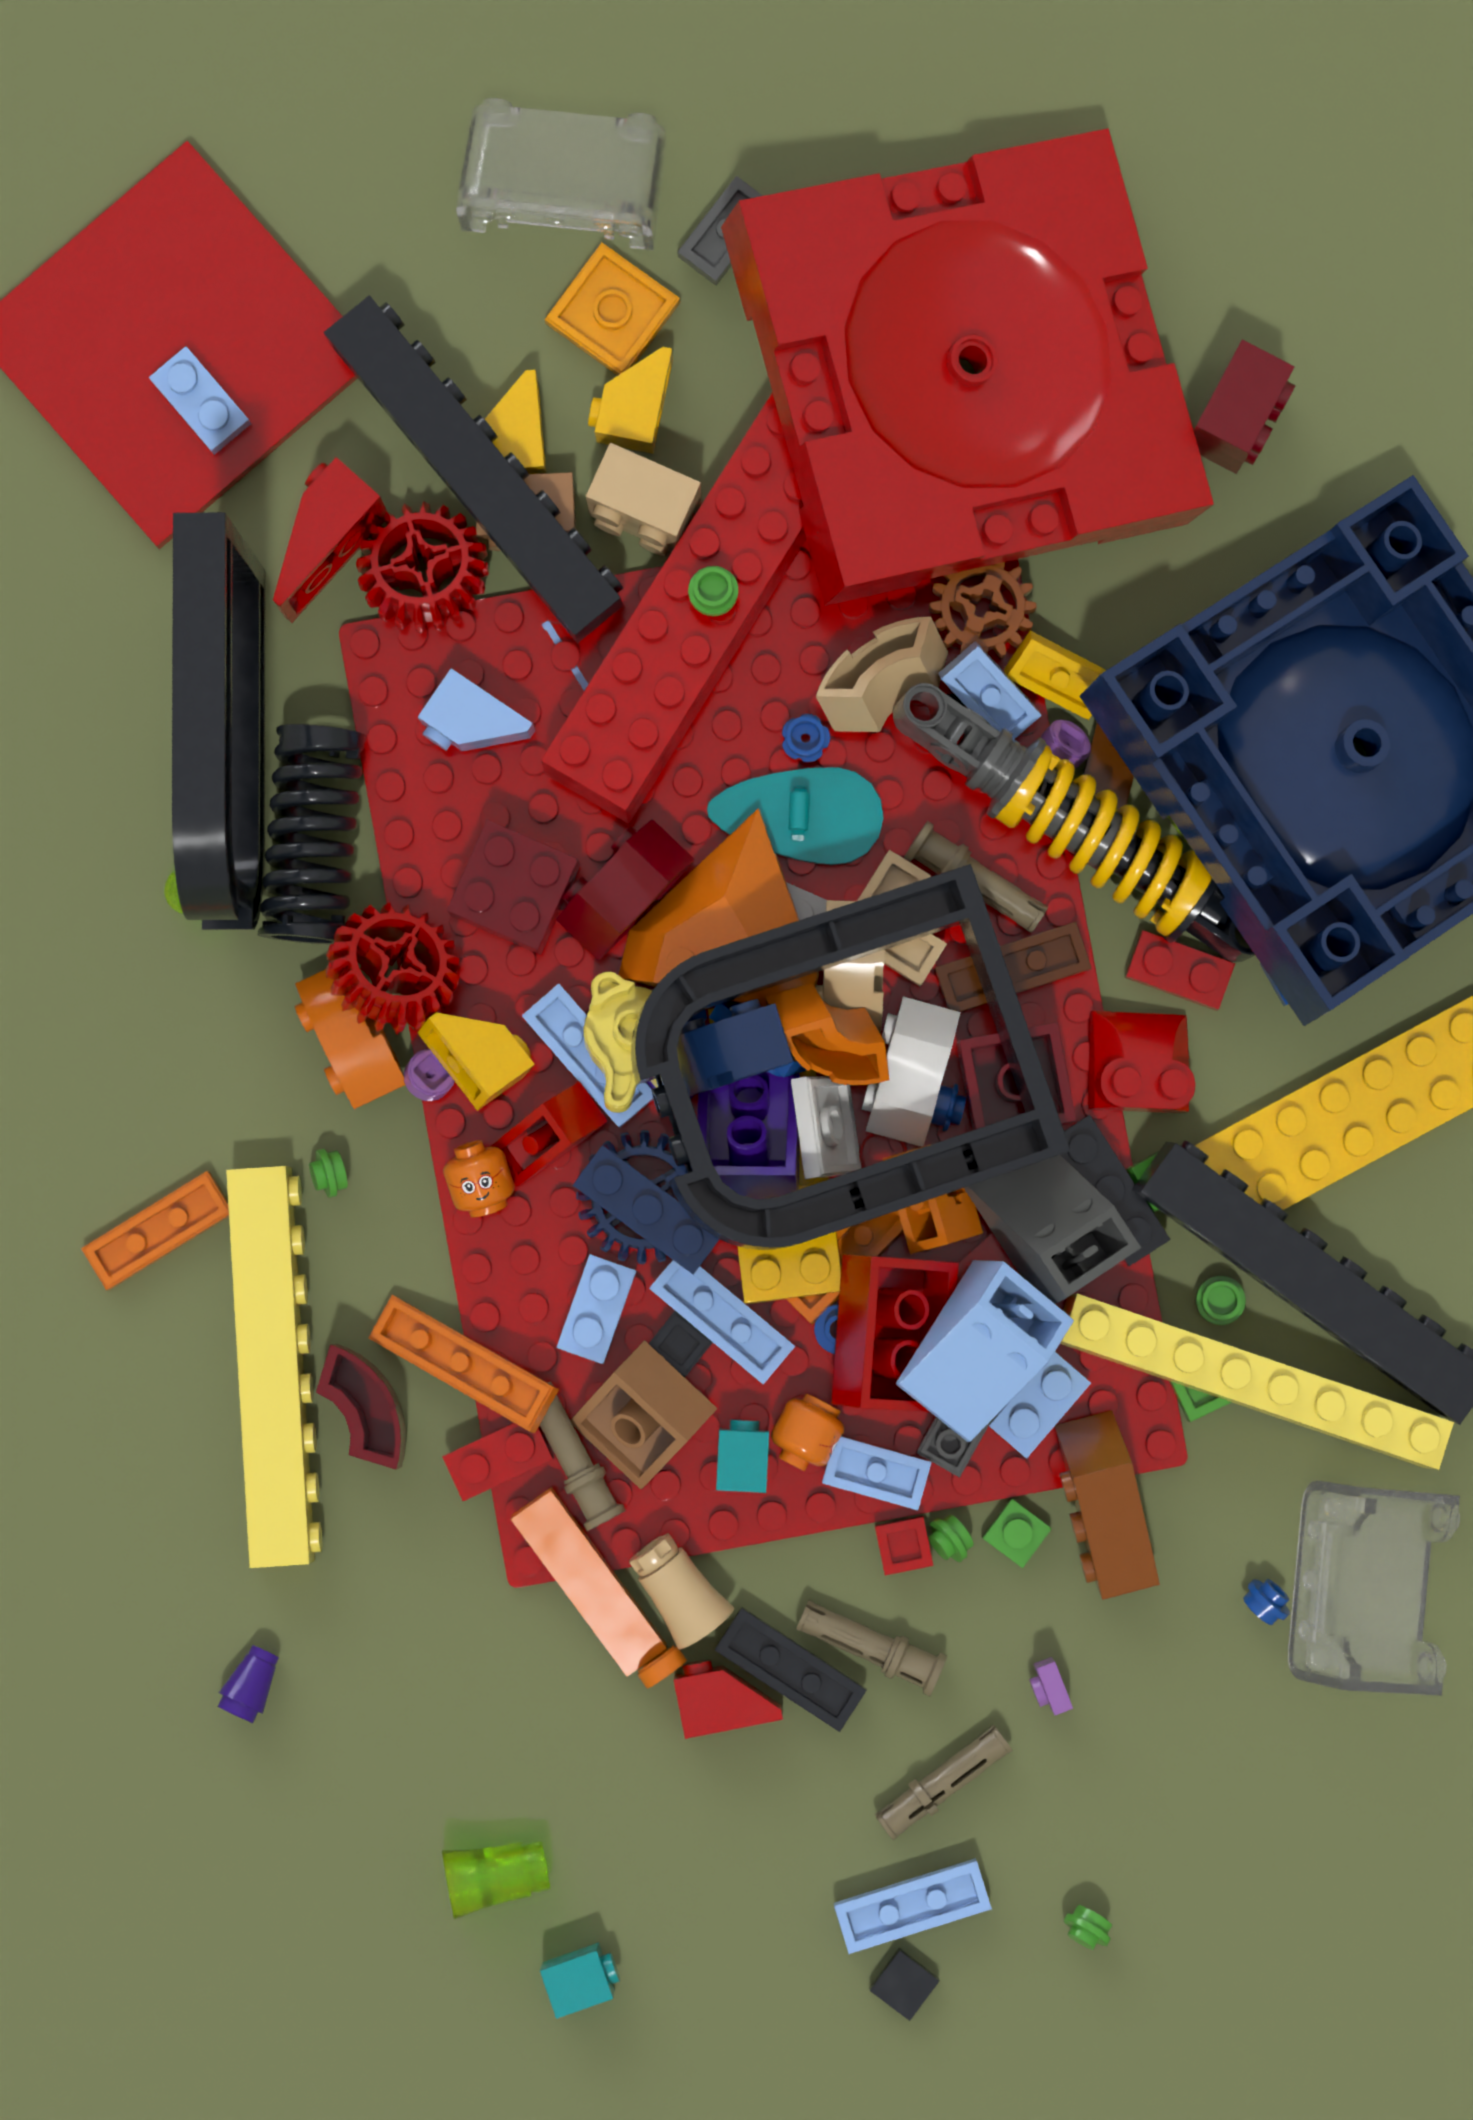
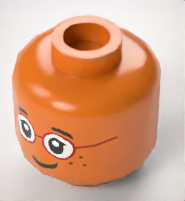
M482 1140L471 1141L454 1149L456 1157L449 1160L443 1168V1174L454 1206L460 1211H469L471 1217L489 1215L505 1208L508 1205L506 1199L514 1192L515 1185L503 1151L498 1147H484Z
M805 1394L802 1400L798 1398L789 1400L771 1433V1439L774 1444L782 1448L778 1458L802 1471L806 1470L809 1463L815 1466L827 1465L840 1437L843 1436L845 1431L844 1424L838 1419L841 1411L809 1394Z

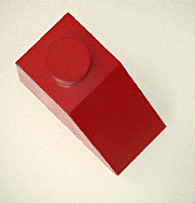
M579 1081L542 1103L490 1147H498L503 1151L512 1179L517 1187H519L582 1143L608 1121Z
M711 1659L683 1664V1673L674 1675L673 1680L685 1739L783 1720L781 1704L725 1666L712 1667Z

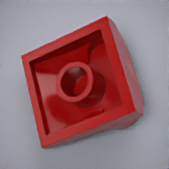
M1090 1011L1089 1110L1159 1113L1189 1112V1102L1195 1093L1196 1083L1194 1075L1189 1069L1187 1015Z

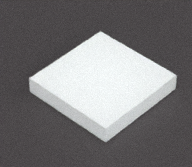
M829 1076L791 1079L805 1179L836 1177L861 1169L850 1085L834 1083Z

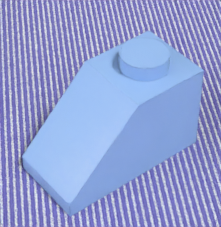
M452 668L418 715L421 724L427 727L422 735L445 751H447L451 744L461 751L530 739L536 731L532 722Z

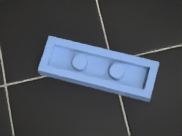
M557 984L522 1015L526 1022L573 1076L581 1082L587 1092L619 1128L653 1100L651 1088L646 1083L637 1085L632 1104L626 1111L615 1113L605 1107L604 1092L606 1079L603 1072L592 1061L584 1043L583 1027L587 1015L560 984Z
M672 1260L649 1288L762 1384L768 1380L795 1347L702 1267H699L693 1275Z
M976 1858L834 1902V1908L849 1954L992 1909Z

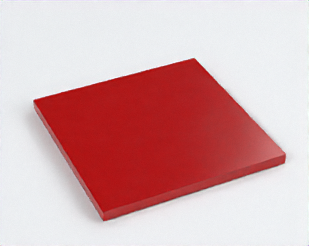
M188 140L0 301V369L159 550L173 538V513L204 512L358 379L330 346L323 333L343 316ZM185 346L251 422L245 430L215 455L149 379L154 372Z

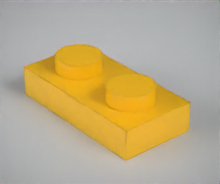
M1031 630L1004 668L1005 674L1013 682L1087 720L1091 718L1092 714L1080 698V695L1100 674L1106 671V669Z

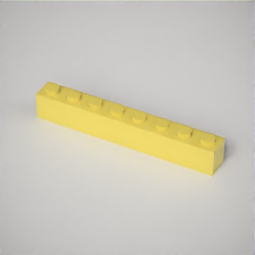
M288 1166L226 1170L249 1568L305 1565L315 1561V1552H322V1528L320 1522H313L312 1503L319 1502L320 1492L318 1473H310L309 1453L316 1452L317 1440L315 1424L307 1423L306 1403H313L314 1389L312 1374H304L303 1354L310 1353L311 1339L309 1325L301 1324L300 1304H307L308 1302L306 1275H298L297 1255H304L305 1253L304 1229L302 1225H295L294 1206L302 1204L300 1176H292V1167Z
M1072 1294L1066 1299L1063 1311L1074 1321L1060 1342L1062 1345L1423 1468L1440 1469L1454 1422L1080 1294Z

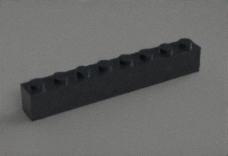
M370 295L367 296L323 332L330 346L578 644L623 607L621 597L617 594L623 589V586L605 565L597 570L586 555L592 549L574 527L566 532L558 523L555 517L561 512L543 490L535 495L524 482L529 473L515 455L510 452L504 457L492 442L498 436L480 414L472 419L461 405L467 399L457 385L449 377L442 382L430 368L436 362L422 343L417 339L410 344L399 330L405 324L387 302L379 307Z
M1186 1140L1183 1141L1181 1146L1174 1142H1165L1132 1190L1443 1418L1459 1425L1463 1422L1473 1407L1472 1348L1463 1343L1458 1348H1455L1443 1339L1447 1331L1438 1323L1423 1314L1417 1320L1403 1310L1407 1301L1384 1285H1382L1379 1291L1364 1281L1368 1273L1359 1265L1344 1256L1338 1262L1324 1252L1328 1243L1305 1227L1298 1233L1287 1225L1284 1221L1289 1215L1280 1207L1265 1198L1260 1204L1245 1194L1249 1186L1239 1177L1226 1169L1220 1175L1205 1164L1209 1156L1198 1147Z

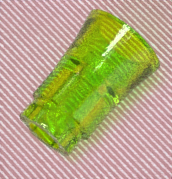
M542 1841L525 1844L523 1847L522 1842L470 1850H442L454 1920L494 1905L531 1897V1891L540 1892L551 1889Z

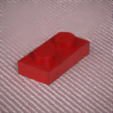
M1142 930L1124 978L1218 1011L1235 963L1177 942L1169 943L1161 936Z
M512 1423L442 1456L462 1501H466L554 1459L540 1427H538L536 1433H532L516 1423Z

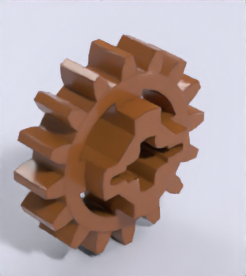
M1005 562L944 575L943 577L947 585L934 583L932 593L941 598V601L930 603L929 612L941 616L934 624L938 632L946 630L948 633L943 642L946 648L958 643L961 645V654L976 641L986 653H988V650H994L999 659H1002L1006 655L1005 644L1007 642L1016 648L1020 646L1023 641L1017 631L1029 632L1033 626V623L1025 618L1024 614H1030L1036 610L1035 602L1025 601L1024 597L1032 592V583L1019 585L1017 582L1022 572L1020 567L1007 572L1004 570ZM985 577L982 583L968 588L963 585L959 587L961 583L970 578ZM1001 584L1010 591L1015 609H1013L1012 605L1005 603L999 590ZM981 598H987L990 600L989 609L991 611H987L983 618L976 616V606L973 604H978ZM949 606L953 607V610L960 612L965 623L963 632L954 623ZM994 627L1002 630L1006 629L996 637L979 639L982 632Z

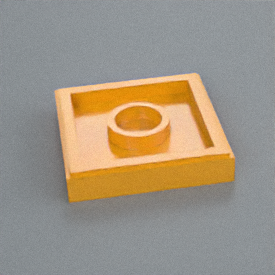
M601 242L544 320L546 325L618 376L636 364L681 302L678 296Z

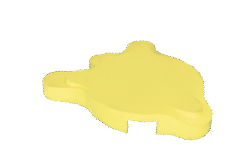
M603 972L598 974L591 983L592 1000L585 1019L583 1035L585 1047L592 1061L603 1072L606 1079L604 1092L605 1107L612 1112L620 1113L629 1109L637 1088L631 1061L632 1036L640 1010L652 990L637 987L635 982L624 980L614 972ZM656 1079L651 1080L653 1085L657 1088L658 1085Z

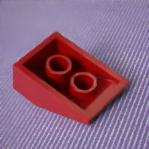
M337 457L329 465L324 462L318 465L305 481V485L308 488L301 497L273 596L274 603L291 623L297 619L360 549L361 540H368L371 537L369 531L371 524L381 526L385 522L384 515L387 509L380 495Z

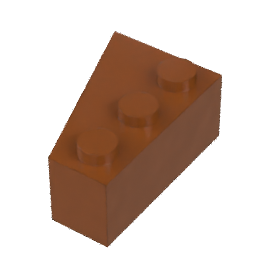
M1110 1410L1055 1425L1066 1468L1065 1472L1059 1473L1067 1502L1074 1501L1077 1512L1069 1514L1076 1542L1085 1541L1087 1549L1086 1553L1079 1554L1086 1583L1096 1581L1102 1600L1160 1585L1132 1461L1113 1411Z

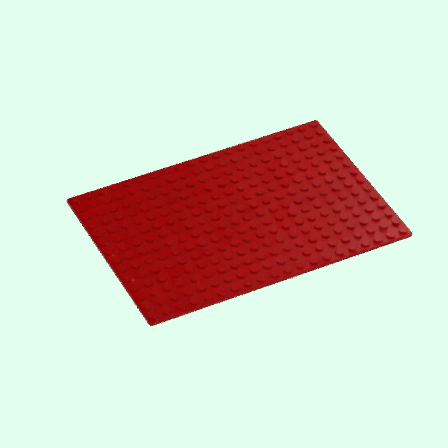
M806 540L629 824L545 775L541 759L584 692L571 670L578 667L587 683H590L663 566L614 575L623 586V589L617 593L621 597L623 607L578 644L534 590L475 600L476 606L474 611L463 607L459 608L462 617L460 623L453 621L450 616L442 618L444 623L442 631L436 630L433 621L426 622V627L422 634L415 630L413 621H410L401 630L396 627L395 616L386 622L381 618L347 623L340 627L339 639L356 732L365 735V745L363 751L360 752L386 903L390 901L397 913H401L402 908L410 904L411 916L418 919L420 915L428 912L429 921L427 924L431 928L444 925V933L441 940H455V949L452 956L460 958V967L456 973L460 981L452 994L453 999L448 1008L441 1009V1013L505 1025L512 1035L519 1036L525 1042L531 1054L530 1059L535 1064L520 1081L478 1111L455 1082L442 1098L435 1101L422 1100L463 1334L547 1383L551 1381L554 1387L559 1389L557 1396L570 1420L644 1340L648 1344L675 1311L649 1289L672 1262V1259L666 1255L665 1261L658 1262L655 1250L652 1248L646 1249V1264H638V1249L630 1248L626 1261L618 1260V1252L622 1244L616 1241L608 1252L602 1251L600 1246L608 1235L604 1231L593 1238L587 1235L589 1228L598 1224L595 1217L588 1220H581L578 1213L585 1209H591L592 1202L591 1200H577L576 1193L579 1190L573 1184L590 1162L588 1160L592 1154L595 1155L604 1142L610 1141L617 1152L625 1149L621 1141L622 1133H629L632 1145L638 1146L640 1145L641 1131L648 1130L650 1134L649 1146L657 1147L658 1138L662 1133L667 1134L669 1137L675 1134L669 1117L660 1118L654 1100L650 1101L619 1128L593 1099L608 1122L582 1143L519 1187L514 1182V1192L506 1199L508 1205L505 1208L489 1215L471 1217L469 1211H460L454 1206L443 1174V1168L449 1160L456 1157L454 1152L456 1147L476 1140H482L484 1147H490L542 1103L579 1082L522 1015L557 984L563 987L587 1015L592 1000L591 983L593 979L603 972L619 974L629 934L628 932L598 961L557 920L542 954L539 955L452 917L448 913L447 908L486 820L577 858L581 866L572 884L573 886L581 877H584L589 882L616 853L611 849L612 844L626 829L631 826L638 831L653 819L695 860L660 900L656 898L636 919L639 922L729 836L714 824L708 816V803L715 796L727 788L748 779L805 768L838 767L858 773L872 784L881 799L884 819L879 838L867 854L846 864L831 866L802 862L777 855L786 882L826 900L857 901L888 851L891 850L904 858L920 830L929 821L934 824L933 830L957 846L965 844L969 847L968 850L972 852L970 856L980 862V864L1048 906L1044 916L1033 932L1030 933L1017 924V922L985 903L999 946L1076 922L1092 969L1016 995L1028 1028L1058 1022L1076 1117L1075 1122L1062 1125L1063 1130L1065 1131L1090 1115L1123 1167L1127 1169L1133 1165L1123 1111L1089 1110L1090 1011L1104 1010L1078 874L1073 873L1069 869V864L1074 858V854L1065 849L1059 858L1054 859L1047 852L1053 842L1051 838L1044 834L1035 844L1027 841L1026 833L1032 825L1024 819L1016 827L1009 828L996 818L992 819L989 817L987 809L991 798L987 796V793L984 794L979 788L975 790L970 789L965 785L967 777L945 766L927 749L902 734L894 724L893 712L887 717L880 732L834 731L816 698L821 682L835 661L846 650L852 654L861 646L874 639L873 631L911 618L931 617L933 622L941 618L939 614L929 612V604L941 601V598L932 593L934 583L947 585L943 576L922 580L916 586L825 606ZM1018 559L1005 562L1004 570L1010 572L1020 567ZM1021 575L1017 580L1019 585L1023 584ZM985 577L970 578L961 583L959 587L961 585L968 588L982 583ZM1001 584L999 590L1005 603L1012 605L1013 609H1015L1010 591ZM981 598L978 604H973L976 606V616L983 618L987 611H991L989 609L990 600ZM949 606L954 623L963 632L965 623L960 612L953 610V607ZM1024 614V617L1029 619V614ZM549 621L562 642L555 645L542 624ZM994 627L982 632L979 639L996 637L1006 629L1002 630ZM946 630L939 632L943 642L948 634ZM1020 630L1017 631L1022 641L1029 633ZM1008 642L1005 644L1006 655L1004 658L999 659L994 650H988L987 653L1003 671L1018 649ZM958 643L946 648L948 655L944 668L960 655L961 645ZM452 668L532 722L536 731L530 739L461 751L451 744L447 751H445L422 735L427 727L421 724L418 715ZM940 680L938 688L945 694H954L951 691V689L942 680ZM1015 683L1042 715L1014 739L1020 742V745L1028 747L1038 738H1041V735L1050 726L1045 698ZM910 701V711L913 716L919 720L928 721L930 719L928 707L921 701ZM802 714H812L820 718L822 726L827 727L830 733L828 747L824 748L822 756L813 762H803L801 758L792 759L785 753L782 746L783 741H785V737L782 736L784 725L791 718H799ZM964 733L961 735V737H960L959 740L957 741V745L960 743V741H961L962 738L964 737ZM803 734L801 741L804 743L809 742L810 736ZM917 860L910 861V863L925 871L931 877L938 875ZM566 901L564 902L560 914L568 904ZM961 925L933 933L934 936L947 943L921 986L884 965L881 1036L888 1013L898 1016L903 997L947 1008L934 969L935 967L971 956ZM415 953L417 960L424 965L421 958ZM401 958L397 959L398 966L402 960ZM824 970L818 971L819 976L816 985H823ZM635 983V986L647 988L652 991L655 988L652 986ZM988 1003L960 1013L952 1049L941 1085L953 1088L954 1084H957L959 1086L958 1095L966 1096L956 1046L957 1042L963 1039L998 1033ZM715 1006L705 1009L707 1016L705 1025L710 1024L708 1009H713ZM408 1024L413 1054L415 1055L421 1050L429 1049L418 1035V1031L421 1028L415 1031ZM885 1043V1049L887 1054L889 1044ZM816 1072V1075H817V1076H826V1075H823V1074H821V1073ZM850 1085L859 1149L863 1140L871 1134V1132L866 1131L871 1112L862 1110L868 1085ZM698 1094L694 1095L691 1099L696 1117L698 1112ZM967 1100L960 1124L950 1123L948 1130L944 1132L942 1131V1126L930 1123L923 1146L938 1143L972 1131ZM876 1134L864 1144L862 1156L867 1167L882 1162L885 1157L904 1151L900 1141ZM904 1142L907 1151L921 1147ZM668 1143L665 1150L671 1153ZM639 1156L627 1160L631 1167L649 1180L655 1179L673 1168L667 1162L650 1156ZM662 1182L658 1187H662L666 1182ZM669 1189L666 1193L678 1201L673 1189ZM976 1208L983 1234L910 1254L903 1233L880 1257L958 1263L992 1231ZM623 1222L615 1226L619 1232L628 1237L644 1239ZM719 1240L700 1267L744 1303L738 1247ZM589 1254L637 1271L604 1364L556 1348ZM1150 1254L1127 1267L1124 1261H1121L1073 1293L1162 1322ZM786 1299L746 1305L795 1346L794 1349L768 1380L762 1384L716 1344L712 1343L685 1378L717 1409L642 1490L574 1427L593 1465L599 1463L600 1467H604L606 1474L603 1478L617 1504L624 1505L625 1512L586 1531L584 1523L587 1520L573 1494H567L564 1489V1481L568 1478L543 1431L542 1434L554 1459L491 1488L507 1580L512 1587L520 1588L556 1581L511 1521L512 1514L550 1487L553 1488L612 1570L632 1567L629 1563L632 1556L654 1539L667 1533L671 1535L678 1548L682 1547L688 1556H695L1060 1489L1063 1487L1059 1473L1065 1472L1066 1468L1055 1426L1028 1458H1025L988 1426L960 1477L931 1462L918 1510L823 1484L822 1479L826 1465L815 1466L809 1463L806 1470L802 1471L779 1459L782 1448L772 1441V1430L786 1403L793 1398L802 1400L805 1394H809L841 1411L838 1419L842 1421L845 1427L843 1437L924 1460L928 1459L917 1454L916 1451L936 1417L931 1412L865 1409L831 1404L835 1354L827 1352L817 1342L814 1333L815 1323L812 1325ZM839 1299L833 1305H839ZM1066 1299L1056 1303L1055 1305H1057L1061 1310H1063ZM837 1320L830 1325V1334L835 1339ZM1059 1344L1055 1352L1090 1381L1091 1384L1056 1425L1112 1410L1131 1458L1135 1475L1179 1467L1186 1463L1188 1454L1178 1401L1168 1380ZM475 1400L482 1437L514 1423ZM732 1419L760 1421L759 1430L769 1431L766 1493L716 1490L719 1429H729L730 1420Z

